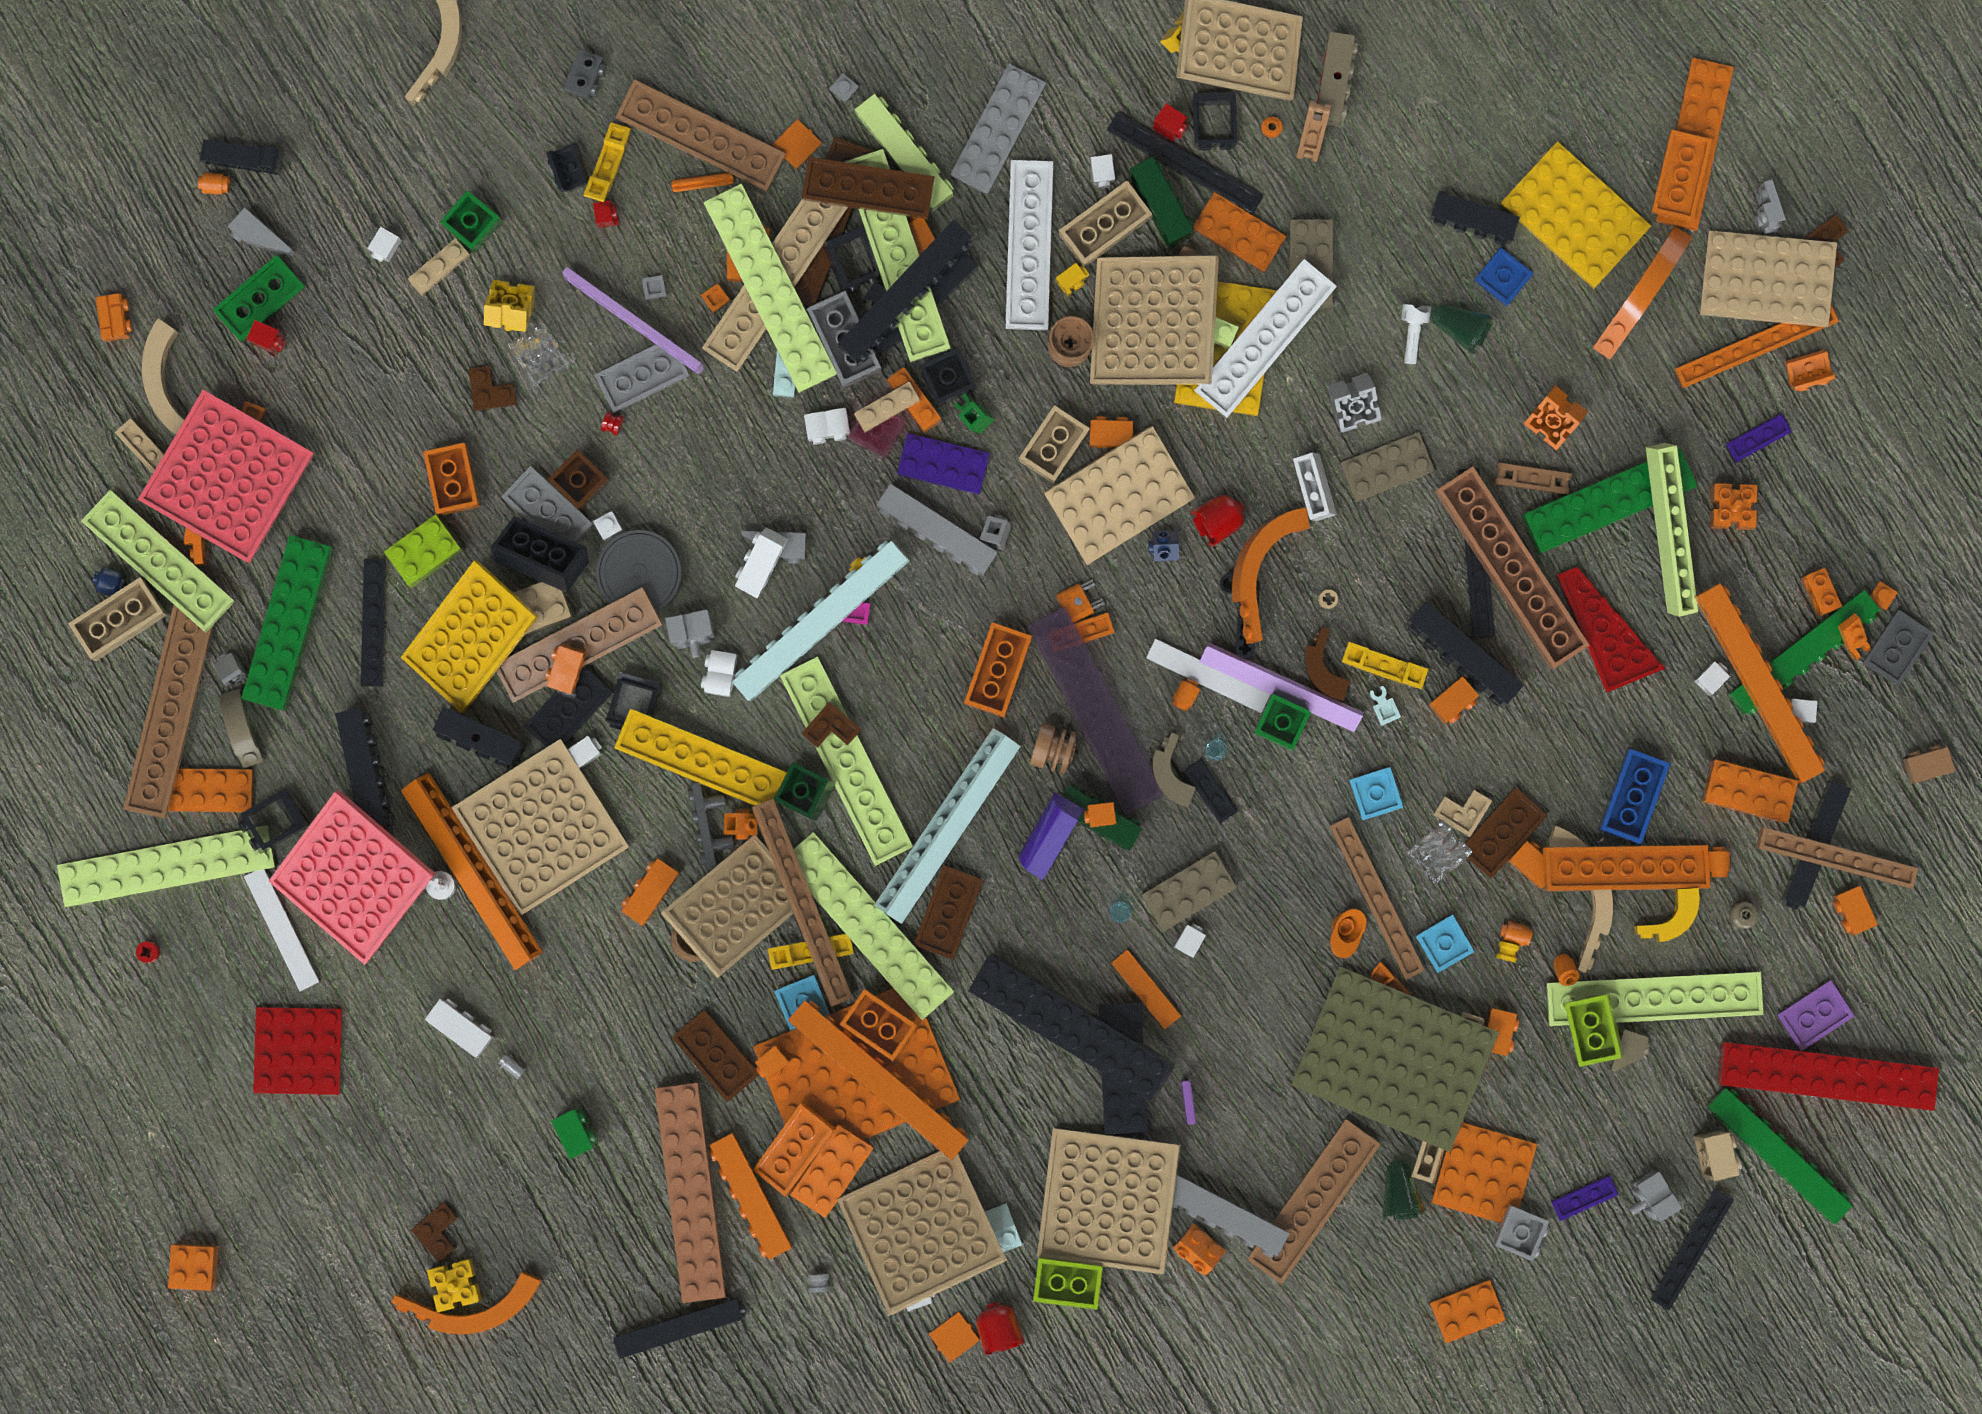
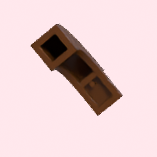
M1322 627L1319 632L1315 631L1312 640L1315 647L1309 645L1305 647V671L1311 684L1320 693L1343 702L1350 681L1337 677L1326 669L1323 662V651L1330 630Z

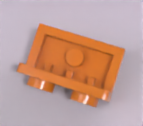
M1825 349L1784 361L1789 385L1795 391H1805L1810 386L1817 384L1825 385L1830 380L1836 379L1835 374L1831 371L1828 352Z
M1194 1223L1173 1247L1179 1257L1187 1260L1197 1272L1203 1275H1207L1226 1252L1224 1248Z

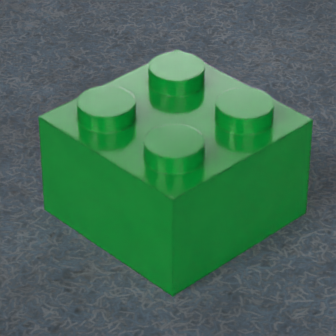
M467 190L440 223L472 252L476 253L502 223V220Z
M1272 694L1253 734L1292 752L1311 711Z
M576 1108L551 1120L569 1159L597 1147L595 1143L598 1141L593 1129L589 1131L586 1124L589 1120L584 1110L580 1111L579 1108Z

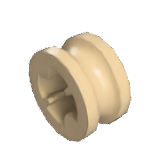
M1324 590L1319 594L1318 602L1321 607L1330 609L1336 606L1338 596L1333 590ZM1326 593L1334 597L1331 605H1327V602L1322 600L1323 597H1326Z

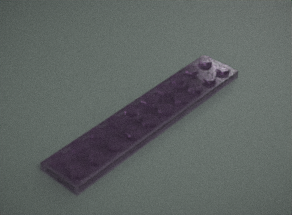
M1066 607L1027 626L1125 814L1128 815L1163 797L1164 795Z

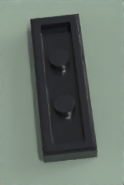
M1201 759L1183 771L1219 824L1238 812Z

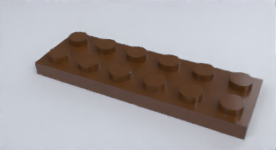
M808 157L802 200L928 219L935 176Z

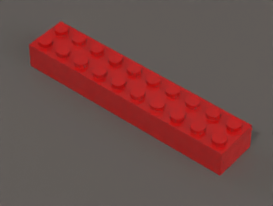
M1721 1042L1716 1084L1935 1111L1939 1068Z

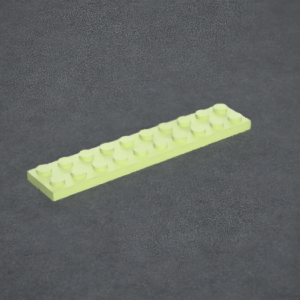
M883 149L846 161V163L890 169ZM859 209L887 291L919 257L917 247L906 216ZM930 287L928 295L923 300L918 299L916 301L914 310L908 316L904 314L899 320L900 324L898 327L910 362L951 349Z
M740 184L703 202L798 393L837 375L743 185Z
M818 657L780 675L806 728L828 702L832 703L847 716ZM831 732L816 749L832 781L836 783L835 787L874 865L877 866L913 848L858 736L847 746Z
M269 825L255 827L264 843L271 840ZM240 830L57 865L64 907L275 868L273 848L259 854L258 850L254 851L252 849L247 832L243 833Z
M814 832L793 849L811 895L922 1021L954 993L950 986L890 918L874 906L876 902Z
M1761 972L1578 981L1571 986H1564L1560 983H1546L1549 1026L1569 1025L1565 1003L1610 993L1616 1023L1763 1015Z

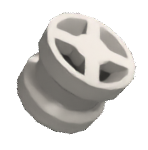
M829 1273L809 1274L808 1280L811 1285L809 1292L830 1291V1286L827 1284Z

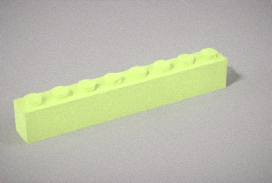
M1668 443L1646 447L1666 608L1667 613L1680 617L1698 612V606L1694 598L1696 590L1677 445Z

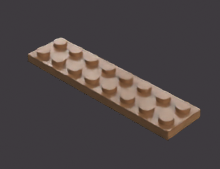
M635 79L616 115V119L726 173H731L733 176L765 192H768L786 156V153Z
M641 587L507 657L496 672L514 703L547 686L548 680H545L548 669L553 667L554 660L551 658L555 647L559 648L561 644H566L587 651L583 667L662 626L663 622L645 588Z
M1345 1119L1271 1223L1290 1233L1278 1257L1274 1255L1273 1258H1270L1261 1253L1262 1248L1255 1246L1247 1260L1277 1282L1283 1284L1381 1144Z

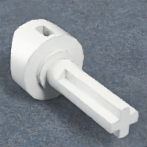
M1403 304L1401 320L1409 323L1404 361L1406 364H1416L1421 330L1420 324L1429 323L1431 307L1420 306L1418 308L1408 304Z
M444 871L434 872L436 873L426 886L428 894L438 900L452 897L457 887L453 876Z

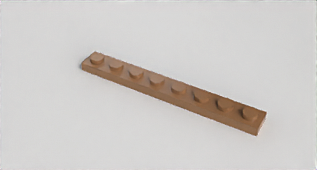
M1347 817L1329 826L1404 979L1407 980L1425 971L1350 818Z
M1764 827L1760 828L1756 848L1910 889L1914 888L1918 871L1916 867Z

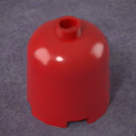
M1222 494L1197 507L1190 513L1195 515L1192 521L1201 537L1206 535L1210 540L1207 544L1214 547L1243 526V511L1245 509L1239 500L1235 501L1232 497Z
M998 1302L985 1305L986 1310L980 1312L976 1319L985 1356L999 1350L1002 1352L1018 1347L1020 1344H1025L1016 1313L1010 1306L998 1305Z

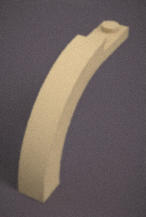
M436 0L442 21L441 38L434 57L405 96L406 100L413 106L424 99L426 89L429 85L433 86L438 80V73L445 77L448 75L457 58L462 38V18L457 0Z
M158 318L147 337L144 347L142 378L145 393L152 409L160 421L176 435L184 419L174 408L167 393L165 364L169 350L179 333Z
M1553 826L1546 847H1588L1577 836L1558 826ZM1611 890L1590 891L1593 904L1592 920L1576 965L1579 972L1586 973L1587 969L1591 970L1594 963V958H1592L1594 949L1598 950L1601 943L1599 934L1609 935L1613 916Z

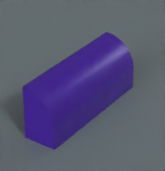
M1054 792L1019 853L1020 863L1028 872L1042 880L1045 878L1084 809Z

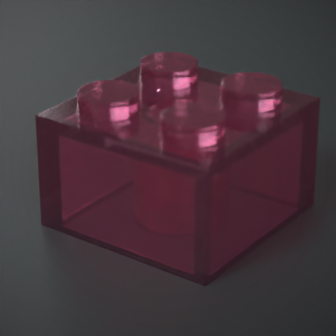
M868 400V402L866 403L865 407L868 406L869 404L873 403V402H871V401ZM895 415L867 432L863 431L857 420L848 435V440L886 461L906 425V420Z

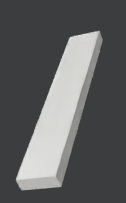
M1157 639L1154 640L1146 659L1259 713H1262L1270 694L1200 663L1199 659Z
M266 870L254 871L244 876L299 991L319 983L316 972L274 886L268 882L270 878Z

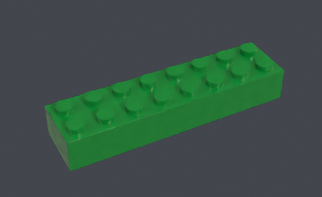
M1678 448L1683 493H1686L1696 488L1697 484L1681 448ZM1648 462L1523 514L1521 518L1537 555L1653 507Z
M289 535L241 699L287 712L334 552L332 547Z

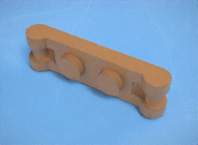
M1310 100L1296 158L1303 159L1304 157L1311 159L1312 162H1317L1331 104L1325 103V105L1317 104V101ZM1314 112L1323 113V114H1322V115H1317V114H1314Z
M1497 463L1496 470H1498V474L1494 480L1495 485L1565 496L1570 495V488H1568L1569 481H1572V474ZM1507 471L1512 472V479H1506ZM1555 479L1561 480L1560 487L1554 486Z

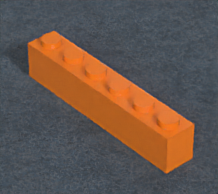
M734 1132L710 1144L711 1149L708 1152L714 1162L718 1161L721 1167L718 1171L723 1181L728 1180L731 1186L728 1188L733 1200L737 1199L741 1206L738 1207V1210L743 1219H748L751 1225L748 1229L752 1237L758 1238L761 1244L758 1246V1249L763 1258L767 1256L768 1260L791 1249L793 1246Z

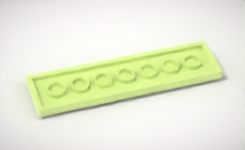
M111 490L81 520L205 633L235 602Z

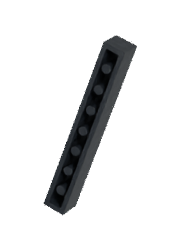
M953 219L837 344L839 349L857 365L860 362L864 363L871 356L870 351L875 346L879 347L885 341V335L889 330L893 332L899 326V320L904 314L908 316L914 310L916 301L918 299L923 300L928 295L929 287L933 283L937 285L944 277L943 272L947 268L952 269L958 262L957 257L962 252L965 254L971 249L973 237Z

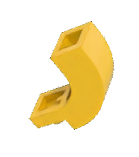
M1699 888L1674 890L1675 908L1671 917L1658 925L1634 926V935L1640 934V939L1653 938V934H1656V942L1668 941L1680 936L1691 926L1696 918L1699 909Z

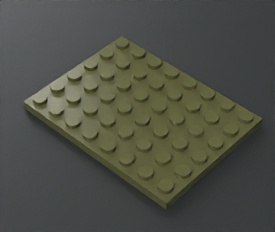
M1340 967L1291 1085L1451 1152L1500 1032Z

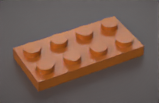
M1671 129L1651 213L1688 222L1694 221L1713 139Z
M1215 192L1193 228L1194 231L1262 273L1265 272L1286 238L1284 234Z
M179 769L169 811L245 812L253 807V770Z
M800 1103L756 1164L753 1171L782 1195L788 1196L836 1129L806 1104Z
M839 1123L835 1126L836 1130L790 1192V1196L825 1218L874 1148L873 1145Z

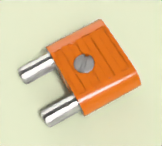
M1092 579L1081 585L1078 583L1056 594L1061 610L1070 624H1074L1093 614V610L1105 605V602H1102V598L1091 604L1087 599L1084 591L1095 586Z

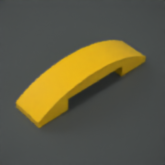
M610 123L594 172L586 186L585 197L601 202L605 201L619 169L631 128Z
M1351 642L1347 643L1342 659L1343 663L1418 689L1423 688L1429 670Z
M846 934L829 937L836 957L854 954L851 939ZM806 942L767 949L771 970L813 962Z

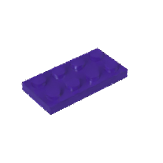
M907 433L897 475L980 495L990 453Z

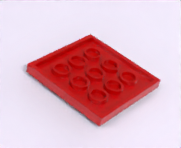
M256 1007L253 1093L340 1095L343 1009Z

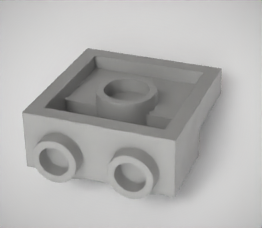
M1771 179L1765 181L1755 194L1758 204L1762 206L1755 212L1754 220L1756 226L1760 227L1761 231H1764L1765 234L1777 231V228L1781 227V223L1786 220L1773 180Z
M1508 1205L1493 1245L1533 1261L1540 1253V1243L1542 1238L1548 1233L1549 1221Z

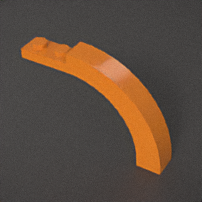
M1676 226L1673 227L1632 292L1593 346V349L1608 359L1613 357L1677 264L1692 239L1690 235Z
M1307 508L1281 514L1261 525L1247 540L1238 556L1232 579L1233 603L1241 602L1240 615L1243 618V636L1246 639V644L1263 641L1256 596V581L1261 562L1267 551L1279 539L1289 533L1310 529Z
M522 1271L516 1284L502 1301L485 1311L475 1314L455 1315L442 1311L437 1312L434 1308L398 1293L394 1295L391 1303L395 1304V1309L407 1313L409 1310L416 1313L415 1317L423 1321L430 1319L428 1328L448 1334H473L492 1329L516 1315L532 1299L543 1279Z

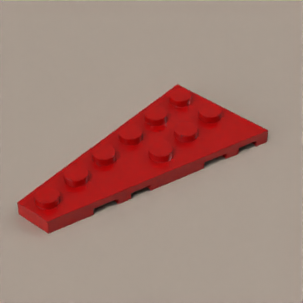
M1578 567L1556 575L1576 624L1590 645L1587 647V650L1605 693L1666 669L1639 640L1638 636L1619 614L1612 609L1606 599L1599 594Z

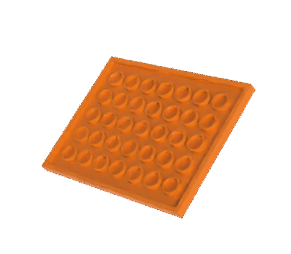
M894 988L875 995L918 1026L894 1061L848 1031L853 1036L851 1040L857 1045L860 1042L869 1049L867 1054L873 1059L877 1056L886 1064L884 1068L889 1073L892 1070L902 1078L900 1082L907 1087L909 1084L919 1092L916 1096L922 1101L925 1098L935 1106L933 1110L960 1100L927 1018L922 1021ZM853 1005L829 1015L837 1022L834 1026L840 1031L844 1028L840 1023ZM798 1029L791 1030L753 1046L758 1059L775 1045H778L791 1061L770 1079L766 1076L784 1124L787 1123L800 1103L806 1104L834 1128L839 1123L863 1140L905 1123L901 1117Z

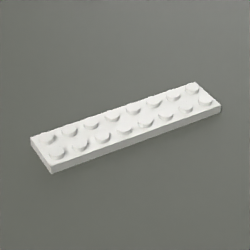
M1011 160L1006 329L1048 330L1053 161Z
M1304 259L1213 367L1212 384H1199L1194 391L1227 418L1337 286Z

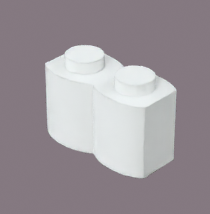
M846 408L804 415L808 441H813L814 445L826 443L825 439L834 438V441L847 439L846 436L851 435Z
M711 650V654L706 655L705 667H708L707 676L703 675L701 688H705V693L731 697L732 681H734L738 658L737 654Z

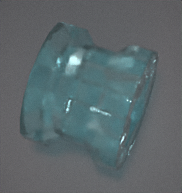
M1217 739L1211 740L1205 747V754L1211 761L1221 760L1227 752L1225 743Z
M1116 902L1110 907L1109 914L1113 921L1122 923L1129 919L1131 910L1125 902Z

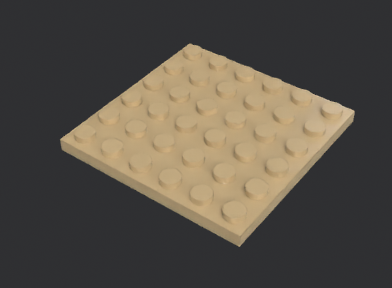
M1219 257L1097 258L1093 322L1094 341L1091 356L1090 384H1212Z
M561 739L451 807L520 916L629 848L626 840Z
M1053 1128L1037 1257L1165 1274L1180 1145Z
M939 1151L837 1199L889 1316L1007 1261L958 1154L953 1160H950Z

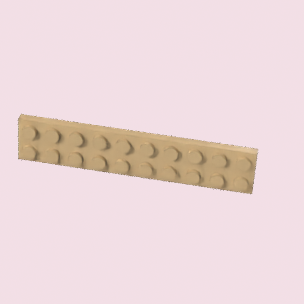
M801 200L779 232L772 245L794 288L848 207ZM745 285L702 347L704 351L736 372L739 371L766 331V327Z

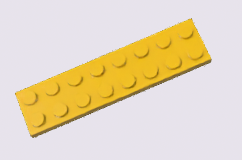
M631 708L614 746L619 751L754 806L774 799L787 773Z

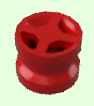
M607 411L601 425V431H609L614 436H618L624 416H615L612 412Z
M142 942L136 948V956L143 963L155 962L160 956L159 946L154 942Z

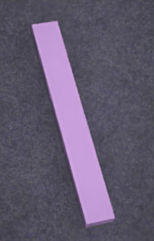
M568 267L562 272L568 282L695 373L700 374L704 369L703 365L697 359Z
M1209 642L1199 661L1268 694H1275L1355 732L1364 714L1360 710Z

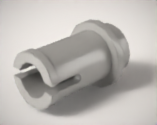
M505 1054L498 1064L501 1065V1069L504 1068L518 1080L526 1069L512 1059V1055Z

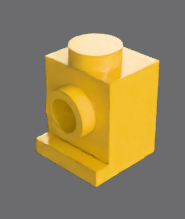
M1075 263L1057 276L1055 281L1069 298L1072 295V289L1077 291L1085 285L1084 281L1089 276V273L1083 265L1079 267Z

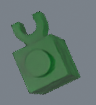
M964 394L962 397L966 400L965 405L962 406L959 402L954 404L957 409L962 410L958 416L971 431L981 434L995 419L982 404L972 401L968 394Z

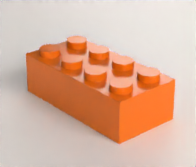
M993 622L991 623L964 705L1005 718L1032 639L1031 635Z
M1715 759L1710 762L1701 802L1780 823H1788L1798 781Z

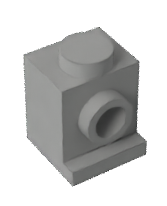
M1000 515L995 517L988 516L980 537L982 543L991 548L1005 551V544L1011 529V525L1007 521L1008 519Z

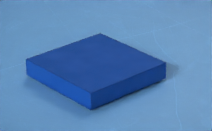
M1500 247L1474 281L1507 307L1534 273Z

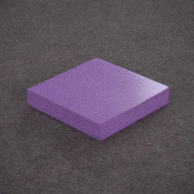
M1181 1080L1185 1121L1187 1125L1195 1124L1196 1118L1191 1082L1189 1080Z

